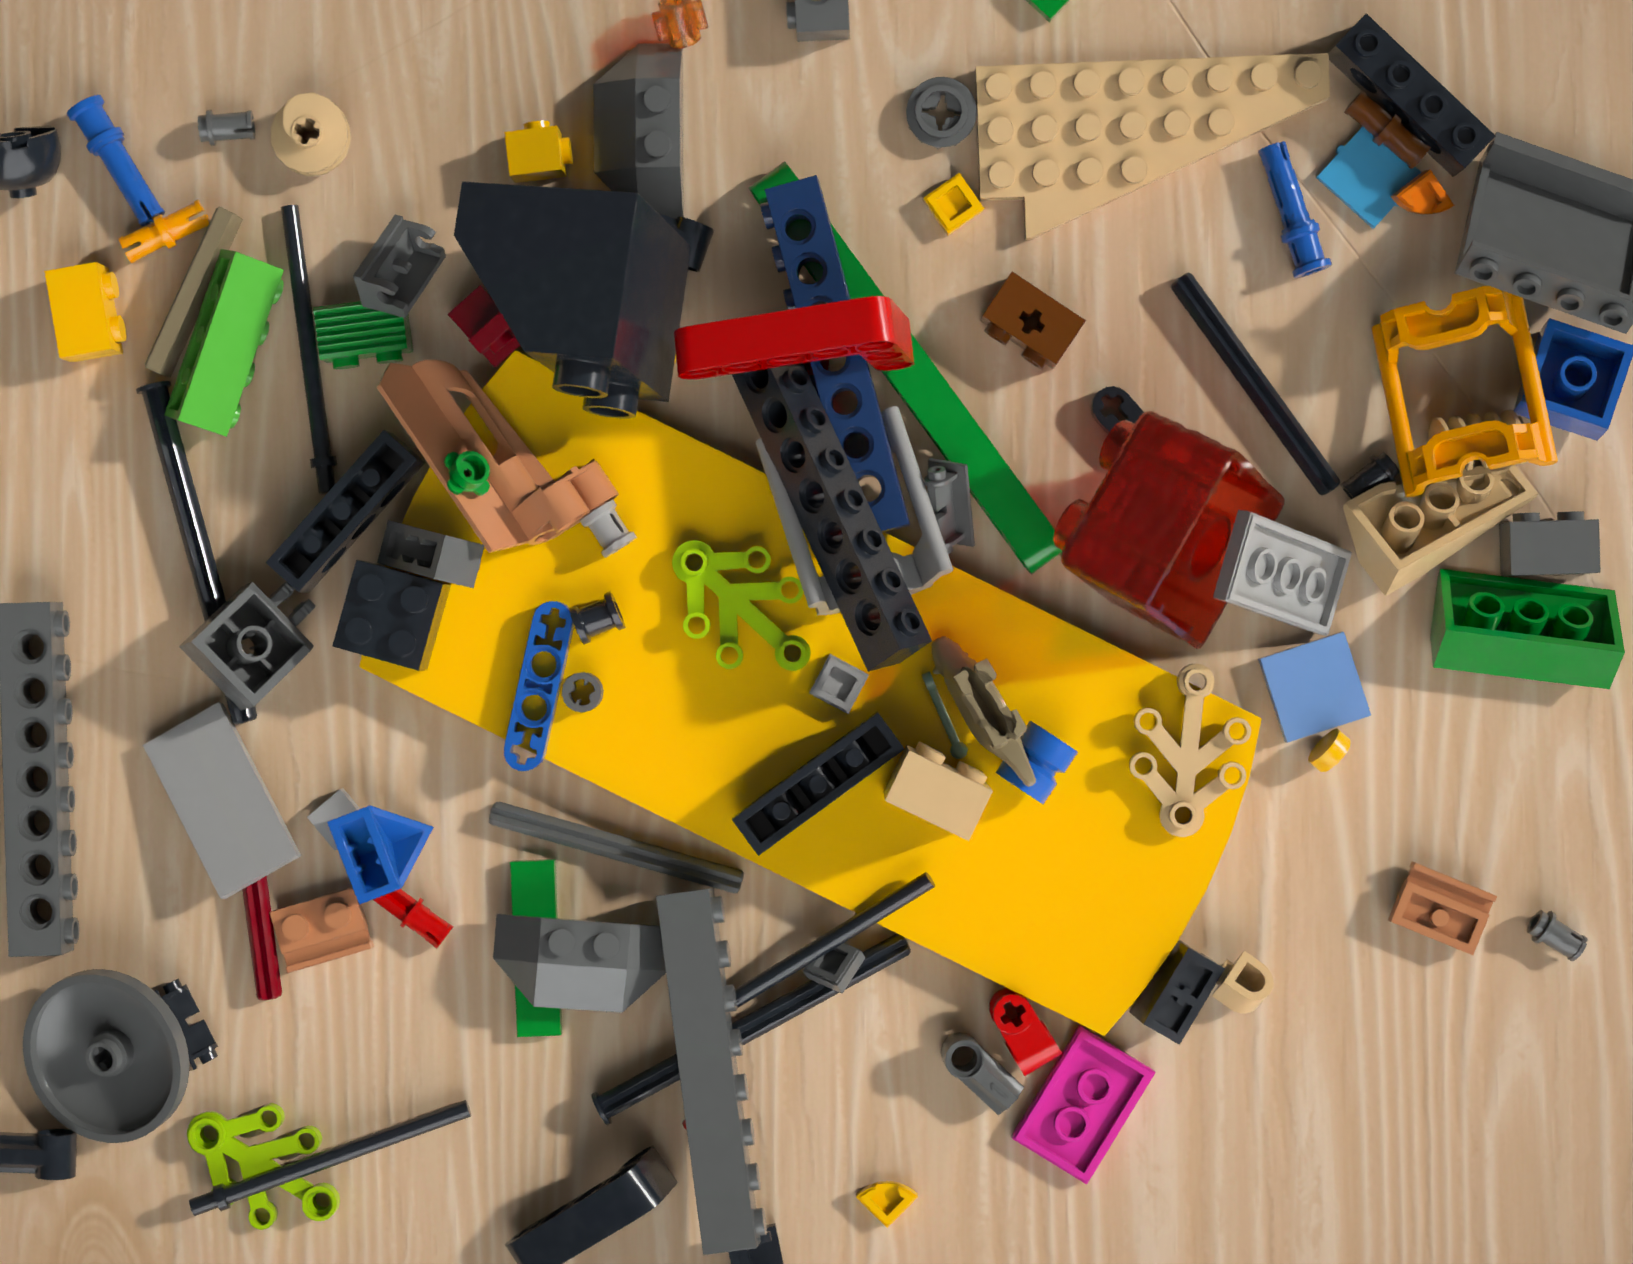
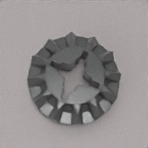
M935 77L922 82L915 88L908 100L906 115L909 129L921 143L939 149L956 146L970 135L976 121L977 108L972 93L961 82L948 77ZM941 95H944L947 110L961 116L954 115L953 118H946L945 125H942V131H939L936 117L922 111L929 112V109H936L938 102L941 100Z

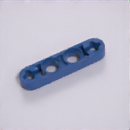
M548 601L541 604L536 609L531 623L504 745L506 762L518 771H529L538 767L543 762L547 751L574 630L569 607L558 601ZM553 608L559 609V617L566 619L565 626L556 628L553 641L562 640L561 650L551 645H536L537 636L547 639L549 626L546 623H542L543 615H550L553 612ZM542 651L551 653L557 662L555 672L548 677L538 676L532 668L534 656ZM530 695H538L546 702L547 711L540 720H530L523 713L522 704ZM518 722L529 728H543L542 736L533 733L531 736L530 747L537 750L536 757L527 758L526 763L519 762L520 755L513 752L514 745L523 743L526 731H517Z

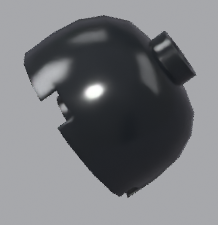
M55 127L14 128L15 132L0 134V190H8L10 198L37 195L36 187L50 182L56 175L61 160V150Z

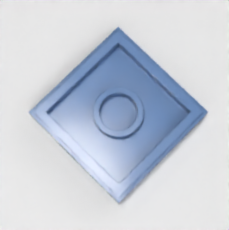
M1344 632L1258 658L1286 743L1371 716Z

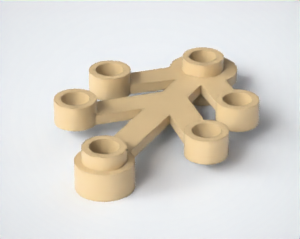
M1189 664L1183 667L1177 676L1178 689L1185 696L1180 747L1162 726V718L1156 710L1142 708L1137 711L1133 720L1137 731L1150 738L1177 772L1176 788L1174 791L1156 771L1157 762L1151 754L1138 752L1129 761V770L1132 775L1142 779L1162 803L1159 812L1162 826L1167 832L1177 837H1187L1195 834L1204 822V808L1228 789L1241 787L1246 780L1244 767L1239 763L1230 761L1220 766L1217 777L1194 793L1196 774L1232 745L1245 743L1251 735L1249 723L1242 718L1233 717L1224 723L1222 731L1199 748L1204 697L1212 692L1215 684L1213 673L1202 664ZM1195 673H1200L1205 679V684L1200 690H1193L1189 685V679ZM1151 713L1154 715L1156 723L1152 729L1145 730L1140 726V717L1143 714ZM1235 722L1241 723L1244 727V734L1239 739H1233L1229 735V728ZM1141 757L1148 758L1151 763L1150 770L1145 774H1139L1135 770V762ZM1229 767H1236L1239 771V779L1237 782L1229 784L1224 779V773ZM1185 806L1190 810V818L1185 823H1178L1175 819V811L1179 807Z

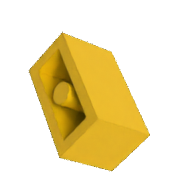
M98 262L44 271L59 358L69 362H78L123 354L122 342L126 341L127 335L121 315H117L114 299L119 297V287L115 274L109 272L108 267Z

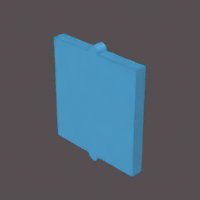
M1361 127L1345 146L1340 145L1336 148L1337 155L1316 178L1374 229L1394 206H1399L1390 196L1422 172L1416 167L1410 169L1403 160L1383 143L1378 146L1372 141L1374 136L1364 127Z

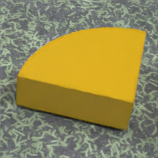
M881 1181L870 1184L856 1194V1198L887 1228L918 1197V1193L910 1187L893 1181Z

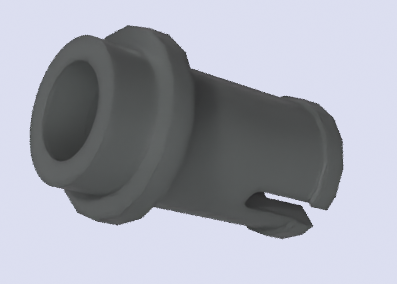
M207 110L206 115H198V130L201 142H209L211 146H216V141L255 139V122H252L254 119L252 110L224 114H213L212 110Z
M1542 910L1538 911L1532 917L1527 927V933L1532 935L1533 942L1545 943L1566 956L1570 961L1577 960L1587 945L1588 938L1586 936L1580 935L1556 920V914L1552 911L1547 913Z

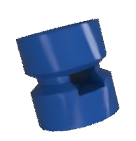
M1030 720L1026 725L1027 731L1020 738L1035 775L1036 783L1030 787L1026 786L1005 761H1002L996 773L1044 804L1057 785L1054 778L1055 774L1065 773L1078 752Z

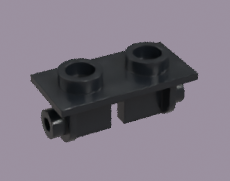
M178 978L164 985L163 989L166 995L161 998L169 1006L181 1026L188 1048L189 1071L195 1070L197 1066L194 1059L199 1057L201 1063L205 1064L218 1057L215 1050L218 1044L215 1042L204 1019L190 1027L188 1026L185 1019L200 1011L187 984L182 986Z

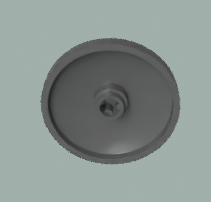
M91 969L74 973L49 987L35 1002L26 1020L23 1035V1056L31 1085L46 1109L60 1123L73 1132L88 1139L105 1143H123L137 1140L167 1121L180 1105L189 1078V1054L183 1031L175 1015L164 1000L150 987L136 978L106 969Z

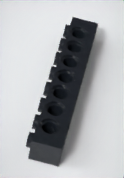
M800 363L732 374L765 449L786 489L799 523L867 671L901 663L932 642V639L804 364Z

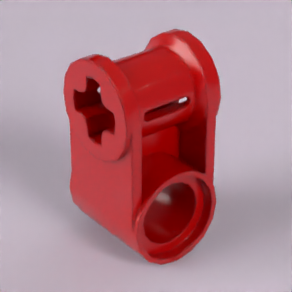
M1008 988L1000 989L992 995L989 1002L990 1015L1004 1037L1005 1045L1024 1076L1062 1054L1042 1020H1039L1025 996ZM1008 1002H1011L1015 1007L1018 1006L1016 1008L1018 1016L1014 1019L1004 1015L1005 1009L1003 1006Z

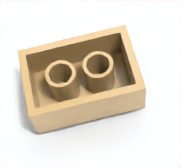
M920 741L916 748L906 744L883 792L885 801L969 841L993 792L985 782L987 776L982 771L962 761L958 762L956 768L944 763L946 757L941 751Z

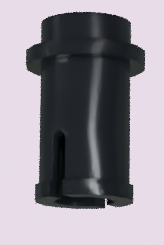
M1385 452L1378 457L1373 454L1370 457L1371 462L1346 482L1341 483V487L1350 499L1379 484L1396 482L1394 477L1400 471Z

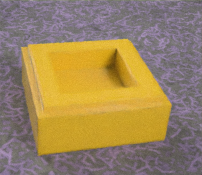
M960 173L923 198L924 203L947 236L984 211V207Z

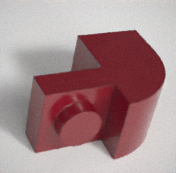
M479 285L447 314L469 338L468 341L480 354H483L494 367L498 366L520 346L490 294L482 285Z

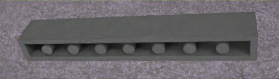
M714 888L656 896L703 1255L755 1249L761 1242L760 1236L767 1234L764 1208H756L754 1191L761 1189L758 1164H750L748 1146L755 1145L752 1119H744L742 1101L749 1100L746 1074H738L736 1056L743 1055L740 1029L733 1030L730 1012L737 1011V1000L734 985H727L724 968L731 967V955L728 940L721 941L718 923L725 922L722 896L715 897Z

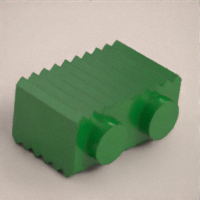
M361 301L313 307L319 358L326 363H332L333 369L359 367V359L376 357L377 364L403 361V353L413 352L409 314L406 318L363 307Z

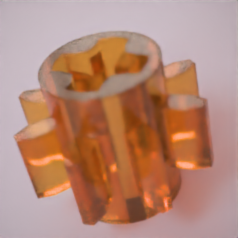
M660 0L658 3L660 11L651 14L658 40L661 42L668 39L670 46L673 48H686L696 44L701 39L700 30L708 28L701 0L693 2L692 0Z

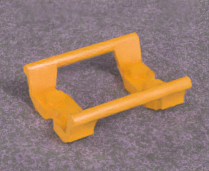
M1481 286L1452 294L1450 304L1442 310H1432L1425 301L1398 307L1380 315V324L1372 326L1371 330L1405 497L1423 494L1428 484L1462 477L1464 467L1473 460L1484 461L1490 470L1527 461L1539 466H1549L1558 462L1522 297L1491 286ZM1499 323L1513 338L1531 423L1507 425L1497 420L1480 422L1440 432L1434 435L1426 445L1414 449L1397 368L1399 348L1409 346L1416 350H1429L1473 339L1481 335L1489 325Z

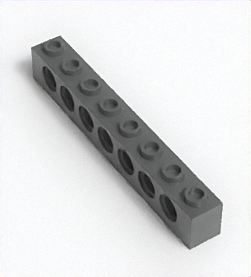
M63 602L0 603V705L8 957L64 955L74 950V944H77L80 934L79 921L76 917H73V900L78 895V879L76 874H72L71 856H74L76 853L77 838L75 831L70 830V812H73L75 808V791L73 786H69L68 768H72L74 763V749L72 743L67 742V725L71 724L73 708L71 700L66 698V681L71 676V661L69 655L65 654L64 637L69 635L70 619L66 610L63 611ZM34 635H38L44 643L43 653L38 658L31 655L28 647L29 641ZM35 679L41 680L45 686V696L40 702L35 701L30 694V686ZM37 722L42 724L47 732L46 741L41 746L37 745L31 736L32 728ZM38 766L42 767L48 775V783L43 790L39 789L33 782V772ZM39 810L43 811L50 821L46 833L37 830L34 824V817ZM40 854L47 857L51 864V871L47 877L40 875L35 866L36 859ZM41 898L47 900L52 907V916L49 921L42 919L37 912V903Z

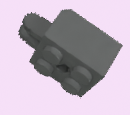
M287 581L269 597L253 582L242 586L179 646L240 710L254 707L314 647L296 627L315 608L314 603L310 599L301 602L288 617L277 608L282 601H285L294 592V588ZM251 639L254 646L250 647L249 650H253V654H246L243 651L242 640Z

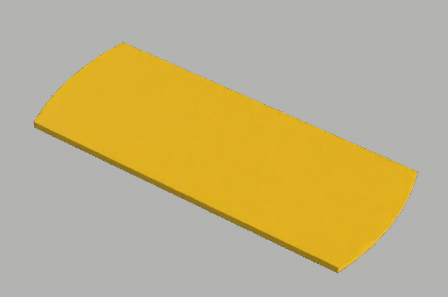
M515 350L482 388L483 392L554 481H557L575 466L581 469L594 458L619 493L614 499L617 504L615 511L628 531L634 532L637 538L614 554L604 558L601 553L603 550L602 546L588 526L583 527L580 522L558 537L541 544L530 545L526 543L491 553L484 546L474 588L432 579L449 584L451 587L427 670L417 671L361 655L359 667L506 740L531 623L536 609L548 601H558L566 604L569 608L577 606L580 609L604 599V594L611 591L620 609L626 628L618 630L615 627L591 637V642L584 645L574 626L544 759L857 914L927 872L934 881L935 887L877 922V924L1105 1036L1144 991L1181 937L1209 886L1232 833L1250 777L1262 718L1212 693L1204 697L1199 748L1222 731L1224 723L1233 717L1246 720L1251 727V735L1245 743L1232 745L1196 774L1194 793L1217 777L1218 769L1226 762L1231 761L1242 765L1246 771V780L1241 787L1228 789L1204 808V822L1195 834L1187 837H1177L1167 832L1161 824L1159 812L1162 803L1145 782L1133 776L1129 770V761L1134 754L1138 752L1149 753L1157 762L1156 771L1175 791L1177 772L1150 738L1137 731L1133 720L1137 711L1142 708L1156 710L1162 718V726L1180 747L1185 696L1178 689L1177 676L952 566L953 571L951 573L941 576L931 587L911 596L932 642L937 638L946 636L957 643L964 652L968 653V657L976 662L988 659L997 674L993 683L1010 711L1017 709L1026 725L1031 720L1078 752L1065 773L1055 774L1054 778L1057 785L1044 804L996 773L1003 760L985 749L977 741L945 684L944 677L941 674H934L932 672L935 666L932 657V642L899 664L868 672L841 612L832 615H817L815 608L808 607L803 591L801 599L795 603H785L780 599L750 601L787 636L796 635L807 641L810 646L811 655L808 663L803 668L796 671L782 668L776 661L775 648L738 614V645L743 651V660L736 668H723L716 660V652L720 646L719 597L704 584V614L710 620V631L705 637L700 639L689 637L683 629L684 619L688 615L687 585L676 576L672 566V559L676 549L681 544L691 540H698L708 544L714 553L746 552L751 547L760 546L766 549L771 557L770 566L766 571L753 573L747 568L717 571L731 584L779 582L785 577H795L800 581L766 474L638 410L636 417L630 419L610 418L586 412L582 409L584 397L573 396L554 390L552 388L554 372L540 362ZM471 403L464 412V415L491 455L494 456L497 451L498 442ZM430 467L413 496L402 524L483 544ZM885 532L882 533L891 552L901 556L912 554L915 547ZM805 536L818 576L822 577L824 575ZM756 551L749 556L751 567L758 569L764 566L766 557L762 552ZM691 554L686 559V566L689 570L697 571L702 567L703 560L700 555ZM789 581L783 584L781 592L787 599H792L797 596L799 588L796 583ZM553 608V612L550 615H543L542 623H546L549 626L547 639L537 636L536 645H551L561 650L562 640L553 641L556 628L565 626L566 619L560 618L559 609ZM698 616L693 617L689 622L690 631L694 634L702 633L705 629L704 620ZM790 644L785 648L784 656L788 661L795 662L801 657V649L795 644ZM726 647L721 653L722 660L726 664L735 663L738 659L737 650L733 647ZM542 651L534 656L532 668L538 676L548 677L555 672L557 662L551 653ZM830 654L869 674L849 714L809 693ZM930 671L959 741L967 746L968 752L963 759H955L950 753L952 744L922 678V674ZM576 673H591L598 677L602 683L604 690L603 699L591 711H573L563 701V684L567 678ZM584 679L576 681L577 689L571 692L575 702L579 699L582 700L581 705L589 704V695L595 692L594 686L590 682L588 685H584ZM1189 683L1190 687L1193 690L1201 689L1200 687ZM530 695L524 700L522 710L528 719L537 721L545 716L547 705L542 697ZM877 711L904 748L906 744L916 748L919 741L941 751L946 757L944 763L956 768L959 761H962L982 771L987 776L985 782L993 790L970 840H965L885 801L883 792L902 755V752H900L759 856L732 821L734 815ZM1145 713L1140 717V726L1143 729L1149 730L1154 727L1156 720L1153 714ZM518 722L517 731H526L523 743L517 746L536 755L537 750L530 747L531 736L533 733L542 736L543 728H529ZM1239 722L1233 723L1229 728L1231 738L1239 739L1243 736V725ZM1141 757L1135 762V770L1139 774H1145L1151 768V763L1146 757ZM1229 767L1224 773V779L1229 784L1237 782L1240 776L1236 767ZM1179 807L1175 811V819L1178 823H1185L1189 820L1190 810L1187 807Z

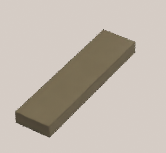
M222 207L216 208L145 362L146 368L161 375L171 377L197 321L221 249H230L243 221L242 218Z

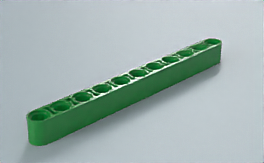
M784 161L752 184L749 190L760 205L761 203L768 202L764 189L799 180V178ZM804 219L795 220L788 228V237L794 241L806 239L811 232V223ZM831 224L850 298L884 296ZM809 262L804 265L813 279L818 282L823 275V267L816 262ZM911 333L914 365L905 369L881 370V372L946 461L967 464L970 494L1025 569L1032 575L1065 551L1067 547Z

